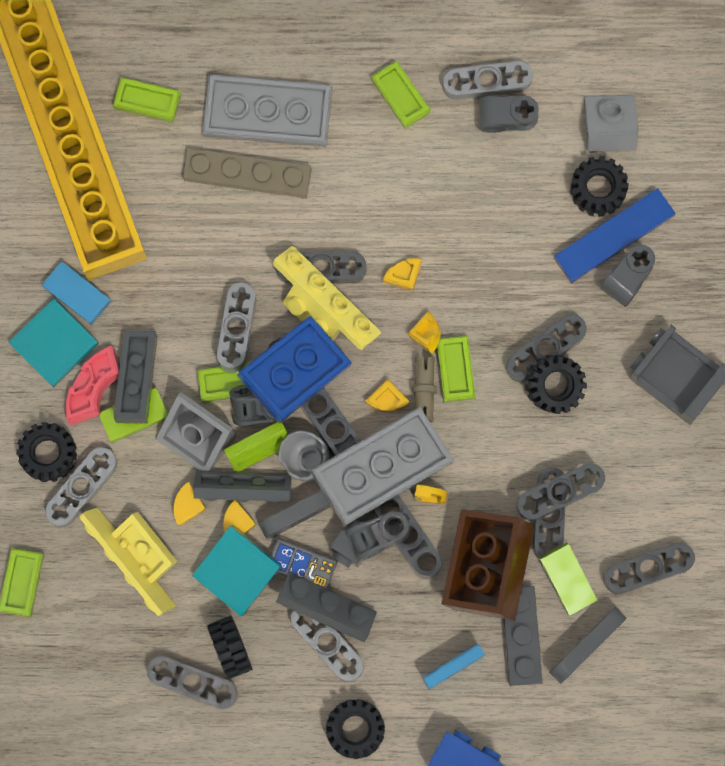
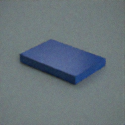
M309 316L240 370L237 376L276 421L281 423L348 369L352 362L316 321Z

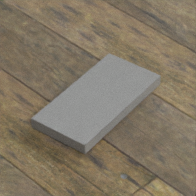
M209 74L203 137L327 147L332 85Z
M421 407L312 469L311 474L344 527L449 466L454 462V459Z

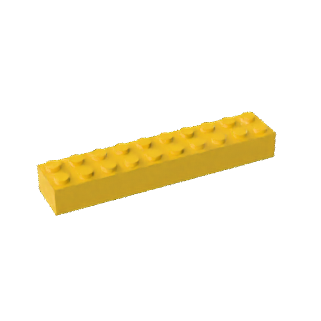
M0 0V44L84 274L90 281L148 259L52 0Z

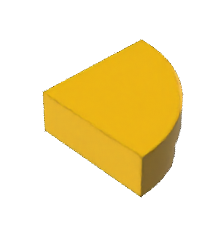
M409 258L397 263L386 272L383 283L413 291L422 259Z
M428 311L409 331L408 335L414 342L432 354L439 344L441 330L435 317Z
M388 379L365 400V403L378 411L395 412L408 406L410 401Z
M189 482L180 489L174 501V517L179 527L206 511L200 499L193 498L191 484Z
M416 484V501L442 505L447 503V491Z
M234 500L224 516V532L231 525H234L243 534H246L256 524L238 502Z

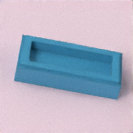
M62 261L42 284L43 288L90 325L96 321L111 303V300Z
M475 645L424 676L423 681L428 690L483 658L485 653L480 645Z

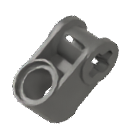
M491 95L481 97L479 99L480 131L499 133L504 131L530 130L538 122V103L530 96L504 97ZM521 109H527L528 118H522Z
M646 245L632 247L619 265L611 271L600 289L626 307L653 269L655 255L652 249ZM641 256L645 257V265L641 264L639 267L634 265L635 259H640Z
M240 385L230 390L229 396L234 402L235 413L232 416L234 424L250 426L260 423L277 422L246 385Z
M392 511L373 520L360 523L348 529L345 533L347 537H351L359 554L356 558L358 562H361L403 542L409 535L410 526L407 518L402 513ZM393 519H398L404 524L402 533L396 536L389 535L386 532L387 523ZM362 535L365 536L369 547H366L362 539Z

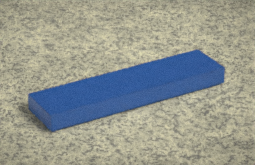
M657 188L556 254L554 260L572 284L674 217L676 213Z

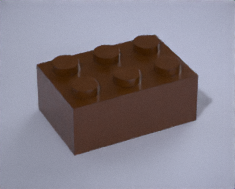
M461 509L441 604L455 611L515 621L534 525L519 517Z

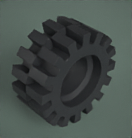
M600 156L596 160L595 157H590L588 162L583 161L580 163L579 168H576L571 181L570 193L573 195L574 204L578 203L580 206V211L584 212L586 210L590 216H594V213L599 214V217H604L605 213L610 215L615 212L616 208H620L625 200L629 183H627V173H623L622 165H615L616 160L610 158V161H607L605 156ZM594 176H603L611 183V192L605 197H595L588 191V181Z
M550 354L545 355L546 358H538L536 360L537 364H531L529 367L531 370L530 375L526 374L525 380H528V385H525V391L529 392V395H527L529 400L533 401L534 405L538 408L554 414L570 412V407L576 408L579 405L578 399H583L585 396L582 393V389H587V383L583 382V378H586L584 372L580 371L581 366L573 362L572 359L561 355L554 356ZM553 372H561L567 382L564 392L558 396H550L545 390V380Z
M41 422L42 425L39 426L34 424L31 426L32 429L30 431L25 430L22 433L24 437L22 440L19 439L17 443L19 449H16V453L19 457L18 462L20 466L32 478L38 479L41 482L49 480L55 482L58 481L57 478L66 477L67 471L69 469L72 471L74 468V460L77 461V447L73 438L58 424H48L47 422ZM43 441H53L59 448L57 459L50 464H42L35 457V450Z
M232 615L208 624L207 627L227 679L229 680L253 670Z
M350 699L338 704L331 711L326 722V735L330 745L337 753L346 758L360 759L370 756L379 748L384 738L385 725L381 713L371 703L361 699ZM353 716L363 718L368 724V734L359 742H351L343 734L344 722Z

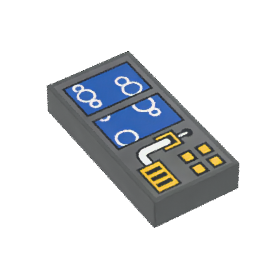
M278 538L271 553V556L282 565L277 574L287 577L288 573L291 572L328 589L338 563L335 560Z

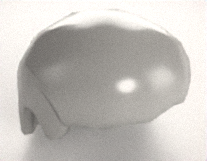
M298 430L288 434L280 443L278 460L291 477L301 481L314 480L311 470L328 461L330 452L326 443L318 435Z

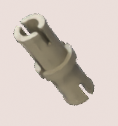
M416 357L415 385L412 386V393L415 394V409L421 407L422 411L424 409L425 415L431 423L434 422V394H437V386L434 385L435 358L427 357L426 370H424V357Z

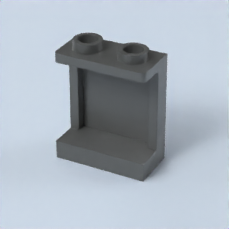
M671 324L666 331L660 328L649 342L654 347L647 356L641 352L632 363L630 368L634 372L630 380L691 425L725 382V364L722 363L721 366L716 364L675 332L676 328Z

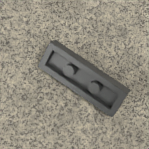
M124 331L114 410V420L116 423L148 424L158 338L155 331Z
M196 470L193 498L207 501L225 499L239 502H247L249 500L268 501L271 503L290 502L292 477L288 473Z
M291 572L288 573L276 600V603L362 642L366 641L377 614L376 611Z
M535 586L522 587L515 621L504 619L510 686L543 684Z

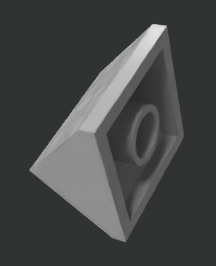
M180 392L156 440L200 471H211L225 452L224 449L228 448L234 440L236 434L233 428Z

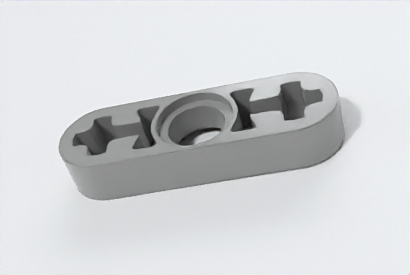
M523 61L455 68L448 71L444 76L443 90L453 100L523 92L532 83L533 71ZM520 70L521 75H526L523 77L522 83H517L516 78H508L505 82L506 85L501 86L502 71H505V78L514 76V71ZM484 73H491L496 77L497 83L491 88H485L479 83V77ZM469 75H474L475 89H470L471 83L463 84L459 91H456L454 86H449L453 83V78H459L461 83L470 82Z
M243 282L232 285L226 296L217 359L221 369L227 373L239 372L245 367L247 362L256 296L254 289L249 284ZM240 293H246L247 297L243 301V313L237 312L238 303L236 298L240 296ZM233 321H242L246 328L243 333L233 335L228 331L229 324ZM231 343L236 344V355L239 358H235L233 363H228L227 358L224 356L230 355Z
M99 447L92 450L49 501L45 513L47 519L57 527L71 525L115 472L117 459L109 449ZM107 455L109 456L107 459L109 467L107 469L102 467L98 469L95 475L100 479L95 482L84 471L88 467L93 472L97 467V463L94 461L97 456L104 458ZM78 479H86L90 483V491L84 496H77L73 492V484ZM67 492L79 504L75 508L70 503L65 510L69 514L66 519L59 517L55 520L56 512L54 508L57 505L62 508L68 502L63 497Z
M292 611L291 623L293 627L339 679L345 682H353L362 675L363 662L361 658L335 629L326 626L318 630L313 638L310 639L307 634L313 631L306 624L299 626L297 624L300 620L298 612ZM312 619V622L318 627L320 622ZM326 633L332 634L337 640L335 649L330 652H324L318 647L319 637ZM342 646L347 649V652L342 653L343 657L349 662L353 659L357 662L354 666L357 672L354 675H351L349 672L343 675L340 672L343 665L338 659L333 664L328 660L337 655Z

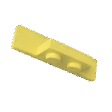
M290 247L272 262L273 266L293 284L282 303L301 322L311 316L332 341L336 339L341 331L360 350H363L379 337L381 331L295 247Z
M98 508L85 511L79 516L84 523L86 531L92 537H95L104 548L105 555L116 563L124 573V578L128 584L135 587L144 598V603L148 609L155 612L157 616H161L176 606L157 580L178 561L138 512L132 514L116 530Z

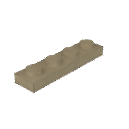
M188 148L183 179L186 182L307 199L312 168L311 165Z

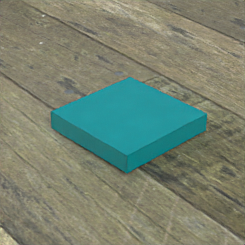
M55 299L46 305L8 342L53 388L99 344Z
M231 525L192 577L237 614L243 616L282 565L234 525Z

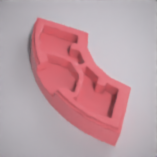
M112 345L89 358L80 368L81 372L73 385L69 387L66 398V418L71 426L100 415V402L103 393L119 377L120 366L116 351Z

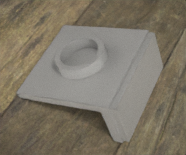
M634 95L585 96L587 122L586 150L636 151L638 125Z

